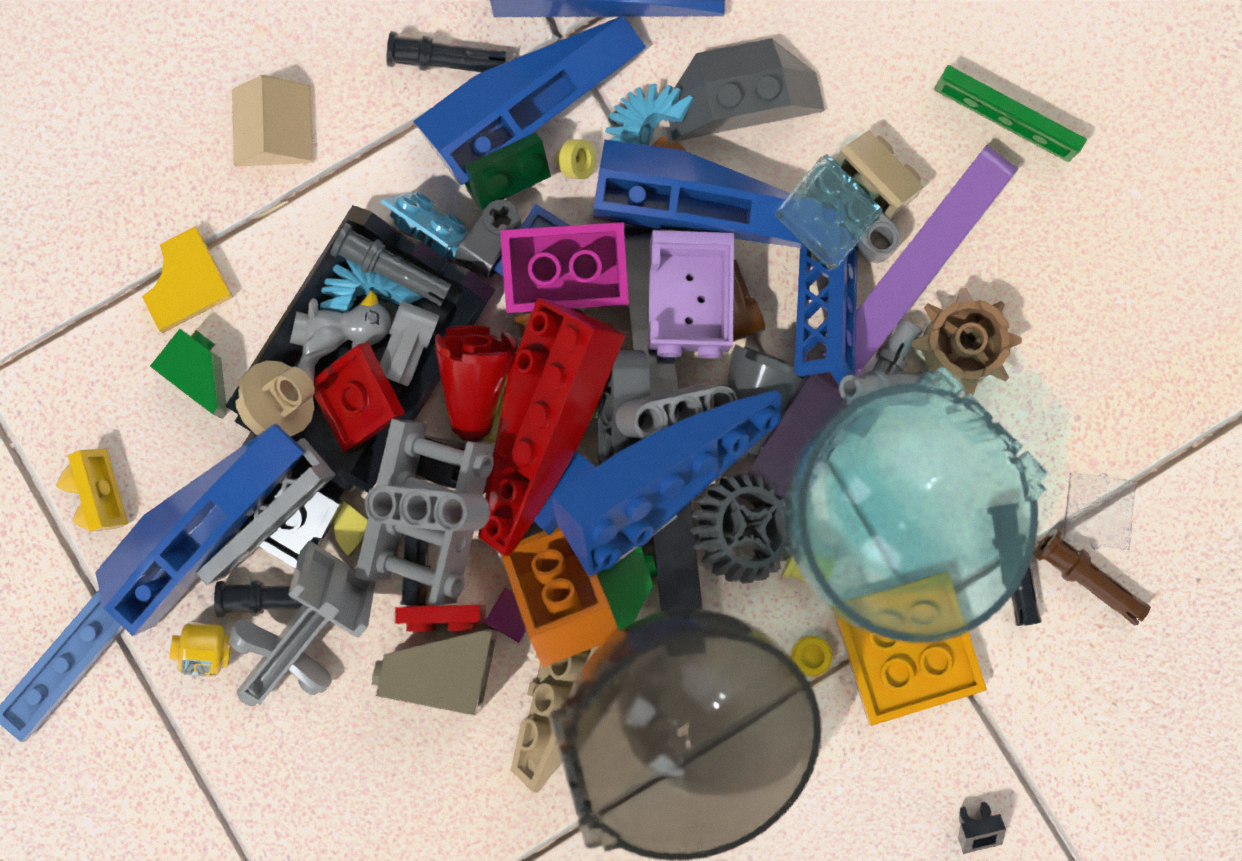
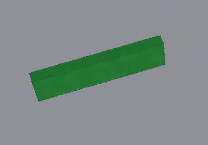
M950 65L946 66L933 88L943 96L1066 162H1070L1080 153L1087 141L1086 138Z

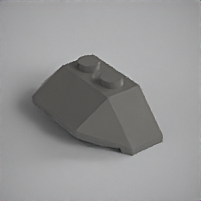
M770 38L696 53L675 88L677 87L681 90L678 102L689 95L694 98L682 122H671L670 120L668 122L672 140L680 141L821 113L825 109L816 72L774 39Z

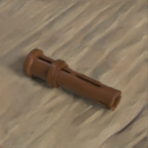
M1053 529L1043 538L1034 552L1035 558L1039 561L1045 559L1061 572V577L1064 580L1076 581L1081 586H1084L1093 595L1121 614L1132 625L1137 626L1139 621L1142 622L1146 618L1151 606L1136 597L1127 588L1093 564L1087 551L1084 549L1077 550L1061 538L1062 533L1057 529Z

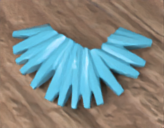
M650 84L646 99L642 89L638 87L635 89L637 97L629 91L627 94L630 101L623 97L620 99L627 109L615 105L614 109L618 113H610L609 115L611 120L623 126L609 127L605 129V132L617 136L610 139L613 141L649 145L657 123H660L662 119L665 121L670 120L671 122H682L694 98L689 95L678 102L681 90L676 87L672 91L673 87L671 85H667L658 97L657 85Z
M346 259L350 271L337 264L333 267V271L342 279L325 280L324 283L329 287H323L322 293L334 298L320 303V309L341 313L348 312L353 306V301H356V296H367L370 291L377 296L378 300L390 301L397 305H400L402 300L412 303L424 297L374 271L371 274H366L361 271V266Z

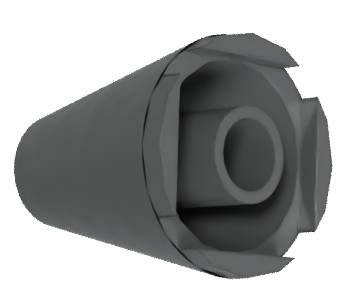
M735 344L731 354L727 387L735 392L738 400L773 390L778 391L781 394L782 418L806 382L808 375L798 377L794 367L788 365L784 360ZM773 430L762 437L740 458L748 459L749 453L758 455Z

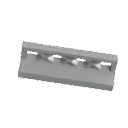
M305 438L300 439L297 443L306 451L303 456L313 467H310L299 478H291V469L280 481L282 483V494L271 504H264L263 501L254 512V520L243 530H238L226 546L196 573L206 585L225 578L336 476Z

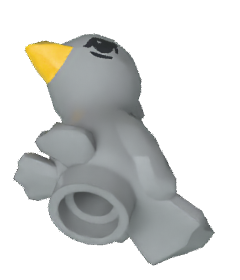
M372 291L368 293L358 306L344 313L318 310L317 299L312 298L309 302L308 314L296 312L290 343L303 346V355L297 367L304 370L314 382L315 365L319 359L335 351L345 341H353L352 348H354L358 344L368 342L372 346L385 339L391 328L390 315L378 303L377 296Z

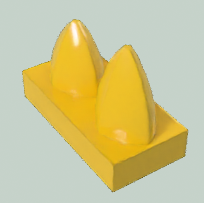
M107 449L78 450L69 454L68 459L70 463L62 471L55 486L63 491L79 494L81 503L75 511L72 522L83 529L89 530V532L118 529L128 525V519Z

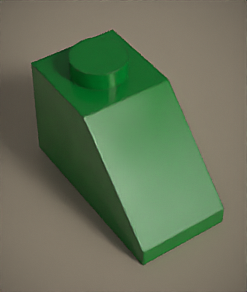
M179 328L150 367L212 415L223 419L227 414V407H225L226 396L222 361L218 355L211 351L215 344L197 330L190 335Z
M641 547L633 550L614 566L598 572L605 597L621 635L618 640L627 637L653 587L651 578L658 576L652 554L643 555Z

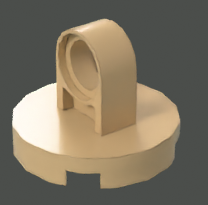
M267 360L252 366L238 380L236 387L239 386V399L235 401L236 409L243 422L256 435H259L273 424H278L292 438L301 433L311 422L314 412L313 395L315 388L310 376L304 370L298 367H290L282 362Z

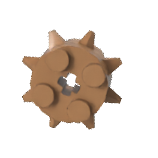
M960 288L956 302L944 310L929 303L925 305L924 309L931 322L926 328L924 336L911 341V346L921 351L926 364L932 370L928 378L931 384L943 379L948 383L961 385L965 396L973 397L978 381L991 375L1005 382L1009 379L1003 364L1010 354V349L1022 343V337L1008 332V328H1010L1009 323L1002 314L1005 306L1004 302L999 301L993 305L981 300L976 302L973 301L967 288ZM965 336L972 341L968 349H965L960 343L962 341L960 339Z

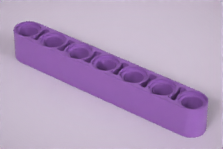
M985 146L857 309L856 376L1018 170L1015 165L990 146Z

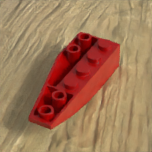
M537 298L508 373L493 453L494 463L489 475L485 499L490 507V516L486 525L478 532V537L503 556H510L562 477L596 410L625 338V334L598 319L542 298Z

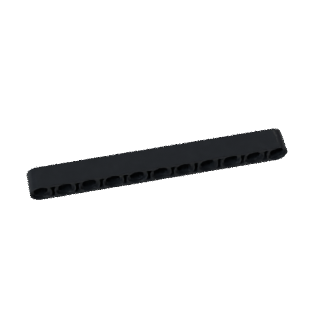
M624 224L629 299L628 311L633 350H643L647 354L650 366V396L677 390L678 381L675 357L657 356L656 350H648L650 238L653 230L661 231V229ZM677 404L675 408L674 415L676 419L678 418L680 413L679 404ZM691 502L676 514L678 516L676 519L653 535L666 655L706 651L696 549L693 548L695 545V535L689 532L694 527L693 517L691 516Z

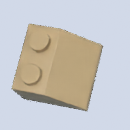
M869 130L841 149L832 167L837 169L887 218L892 220L918 196L924 186L920 183L921 178L917 171L908 164L903 165L893 155L894 150L889 142L882 136L876 137Z

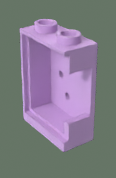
M653 230L650 238L648 350H656L657 356L680 357L682 356V351L698 352L699 358L706 359L721 358L722 353L729 352L733 346L734 233Z

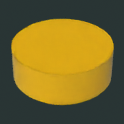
M804 636L793 645L791 649V662L794 668L801 674L810 677L819 676L830 667L832 651L829 644L822 638Z

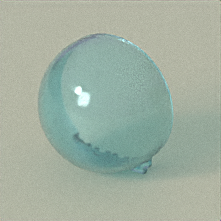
M943 366L937 369L933 375L930 372L923 373L915 383L897 384L873 390L856 397L832 412L803 444L792 467L785 495L784 519L787 540L795 564L810 590L826 607L852 626L887 639L912 643L943 641L960 636L989 620L1007 603L1019 587L1030 564L1038 529L1037 500L1047 489L1041 482L1048 475V471L1028 451L1023 452L1017 458L1016 455L1022 449V445L999 422L994 423L992 421L993 416L970 393L965 394L962 398L958 397L964 390V387Z

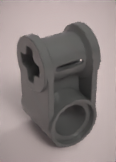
M506 200L490 202L474 227L461 241L455 253V258L485 278L490 279L495 274L493 269L502 256L500 230L519 229L522 225L516 207ZM507 215L511 223L508 226L501 224L498 227L495 218L497 216L505 218Z

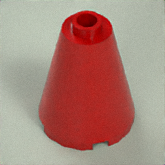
M472 325L450 327L446 329L445 337H441L438 333L435 339V350L452 432L457 434L460 439L478 441L491 431L508 379V373L516 355L517 343L513 336L504 331H501V337L490 335V327Z

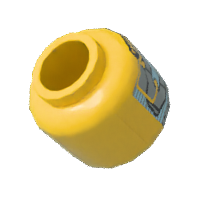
M188 622L182 628L181 635L172 636L170 659L178 660V669L183 675L215 677L220 673L222 667L228 668L231 651L230 635H225V629L220 624Z

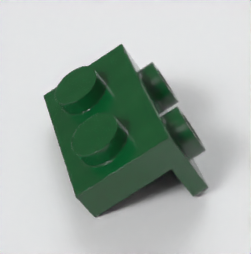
M532 133L465 165L469 179L465 183L466 190L481 210L485 209L490 202L504 200L551 177L543 141L536 133Z

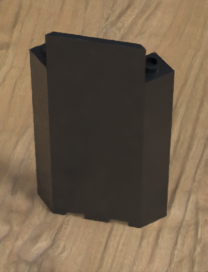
M352 205L250 368L267 360L282 362L290 367H297L303 355V346L290 343L296 312L308 314V306L312 298L317 299L318 310H324L320 309V303L334 298L322 293L323 287H329L324 283L325 280L342 279L333 271V267L337 264L350 271L344 257L339 255L335 258L330 255L338 234L343 226L348 223L352 225L354 232L372 241L376 239L382 241L386 246L385 250L398 257H402L404 260L446 282L452 283L441 307L425 297L410 303L439 315V319L427 348L422 350L409 386L388 379L405 412L398 419L415 420L441 379L435 350L436 335L439 333L441 337H445L446 329L450 327L474 326L496 289L471 270L447 261L422 241L398 232L373 212ZM356 296V301H353V306L349 311L358 306L366 296ZM378 300V303L390 315L392 325L399 305L390 301ZM389 333L385 339L371 346L379 364L391 337ZM347 340L335 351L321 357L315 365V377L352 349L353 341ZM238 386L225 407L238 414L234 422L251 431L242 444L243 446L257 435L243 422L236 409L235 401L239 399ZM313 395L314 412L312 420L301 433L292 437V439L297 442L305 438L335 473L336 476L322 489L338 498L341 497L345 489L352 492L355 486L368 493L375 486L378 479L390 425L355 450L343 453ZM302 456L293 466L292 471L302 475L313 466Z

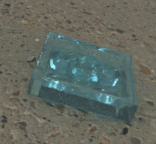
M826 154L817 160L774 215L829 270H833L840 266L883 209Z

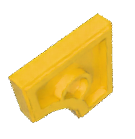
M195 226L160 244L164 258L162 274L155 286L142 296L158 330L162 333L233 298L199 229Z

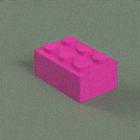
M624 222L500 230L506 313L533 311L537 298L551 301L569 309L629 305Z

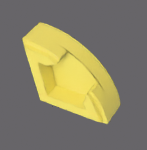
M343 500L344 503L334 519V532L341 549L351 557L363 542L368 519Z

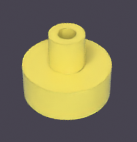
M567 140L561 150L556 152L555 163L560 166L561 172L565 177L569 179H587L593 173L596 165L595 149L588 140Z

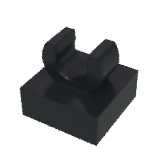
M981 802L980 813L982 818L977 820L968 816L965 806L960 807L958 840L963 854L1003 845L1006 832L1001 814L991 816V808L986 802Z

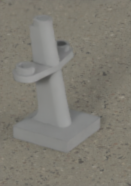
M308 540L299 552L288 594L303 605L280 635L277 636L245 620L237 621L230 630L229 642L237 652L242 654L253 652L263 656L237 689V696L240 701L248 706L260 705L288 670L298 678L300 687L306 693L316 695L325 692L332 682L329 672L303 651L328 621L333 622L359 638L368 628L376 582L355 577L356 569Z

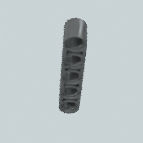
M619 350L598 402V466L620 451L642 440L640 438L628 437L619 431L616 425V413L623 403L650 396V366L647 354L643 350ZM643 411L638 418L640 428L644 423L645 416Z

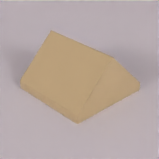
M260 75L232 89L233 155L235 167L313 163L311 88L309 85Z

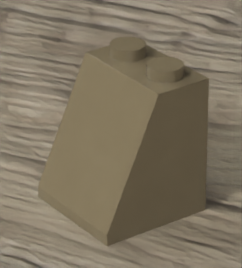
M482 630L384 654L382 661H376L372 675V685L377 686L376 696L475 716L483 707L498 630Z

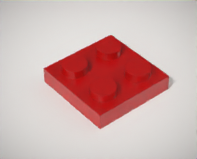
M369 342L356 345L314 378V397L343 453L355 450L390 425L392 419H398L405 414Z
M486 605L395 607V624H406V632L436 630V623H448V631H468L476 629V622L486 620Z

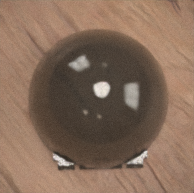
M698 608L674 609L654 613L620 629L604 641L589 657L578 674L569 697L564 698L565 706L557 708L549 714L556 742L561 744L559 746V753L575 812L579 817L578 823L585 847L594 849L603 846L604 852L621 848L639 856L658 860L681 861L718 855L735 849L765 832L792 807L803 792L814 771L821 744L822 724L816 695L797 662L783 646L766 632L746 620L730 614Z

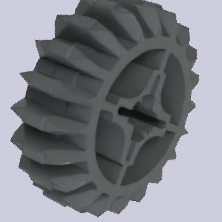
M745 473L734 475V477L726 476L721 478L718 483L709 485L706 488L708 495L700 496L696 500L702 510H696L691 514L693 518L699 521V525L692 527L689 531L695 535L699 534L700 541L693 548L696 550L704 549L705 554L701 563L705 565L713 564L712 574L716 576L724 575L725 580L728 582H737L739 580L742 584L753 583L755 580H765L769 577V573H776L781 570L779 561H786L791 557L785 547L796 543L789 536V531L794 530L797 525L791 522L788 523L787 518L794 509L784 508L782 505L786 495L782 493L774 494L775 484L771 482L763 483L762 477L757 475L749 477ZM735 497H741L749 501L755 509L749 511L744 504L739 505ZM739 547L743 552H748L752 559L749 561L743 560L735 555L731 549Z

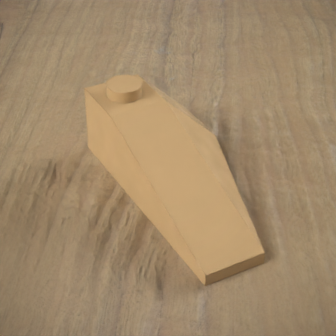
M617 638L546 667H542L540 663L536 683H529L527 695L533 698L528 719L522 721L511 767V771L532 792L539 793L618 690L635 653Z

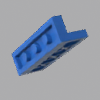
M846 228L835 230L832 252H828L818 263L811 258L810 249L800 248L794 371L798 377L830 372L838 385H840V381L846 375H855L858 250ZM823 275L829 279V284L816 296L810 292V286ZM819 308H822L828 313L827 319L815 330L808 325V321ZM818 342L826 346L825 359L807 361V353Z

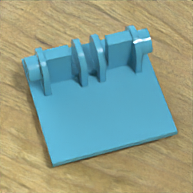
M410 192L381 200L380 203L392 210L390 217L394 219V225L409 235L413 234L415 239H419L426 233L423 240L424 244L427 246L431 244L430 248L444 259L451 258L454 261L456 260L455 253L459 246L458 244L461 243L468 233L465 230L466 225L463 221L451 214L443 215L433 208L434 203L431 199L419 192H413V194Z

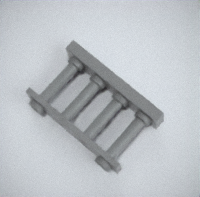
M391 420L376 486H414L450 490L416 479L415 474L419 457L423 455L461 467L455 491L473 492L483 496L487 477L493 468L494 460L492 455L495 447L494 444L467 442L465 451L425 439L427 428L425 423L415 420ZM462 507V509H461V516H462V517H463V507ZM368 517L355 577L366 581L391 579L393 572L432 586L429 604L436 606L457 603L465 584L463 575L474 531H441L374 522ZM401 533L441 547L436 570L397 556Z

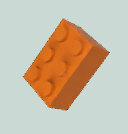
M559 526L551 535L542 531L520 540L510 556H503L501 554L529 639L542 667L549 666L621 637L597 574L590 577L585 572Z

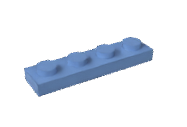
M99 590L0 704V725L18 741L25 742L32 736L123 629L103 608Z

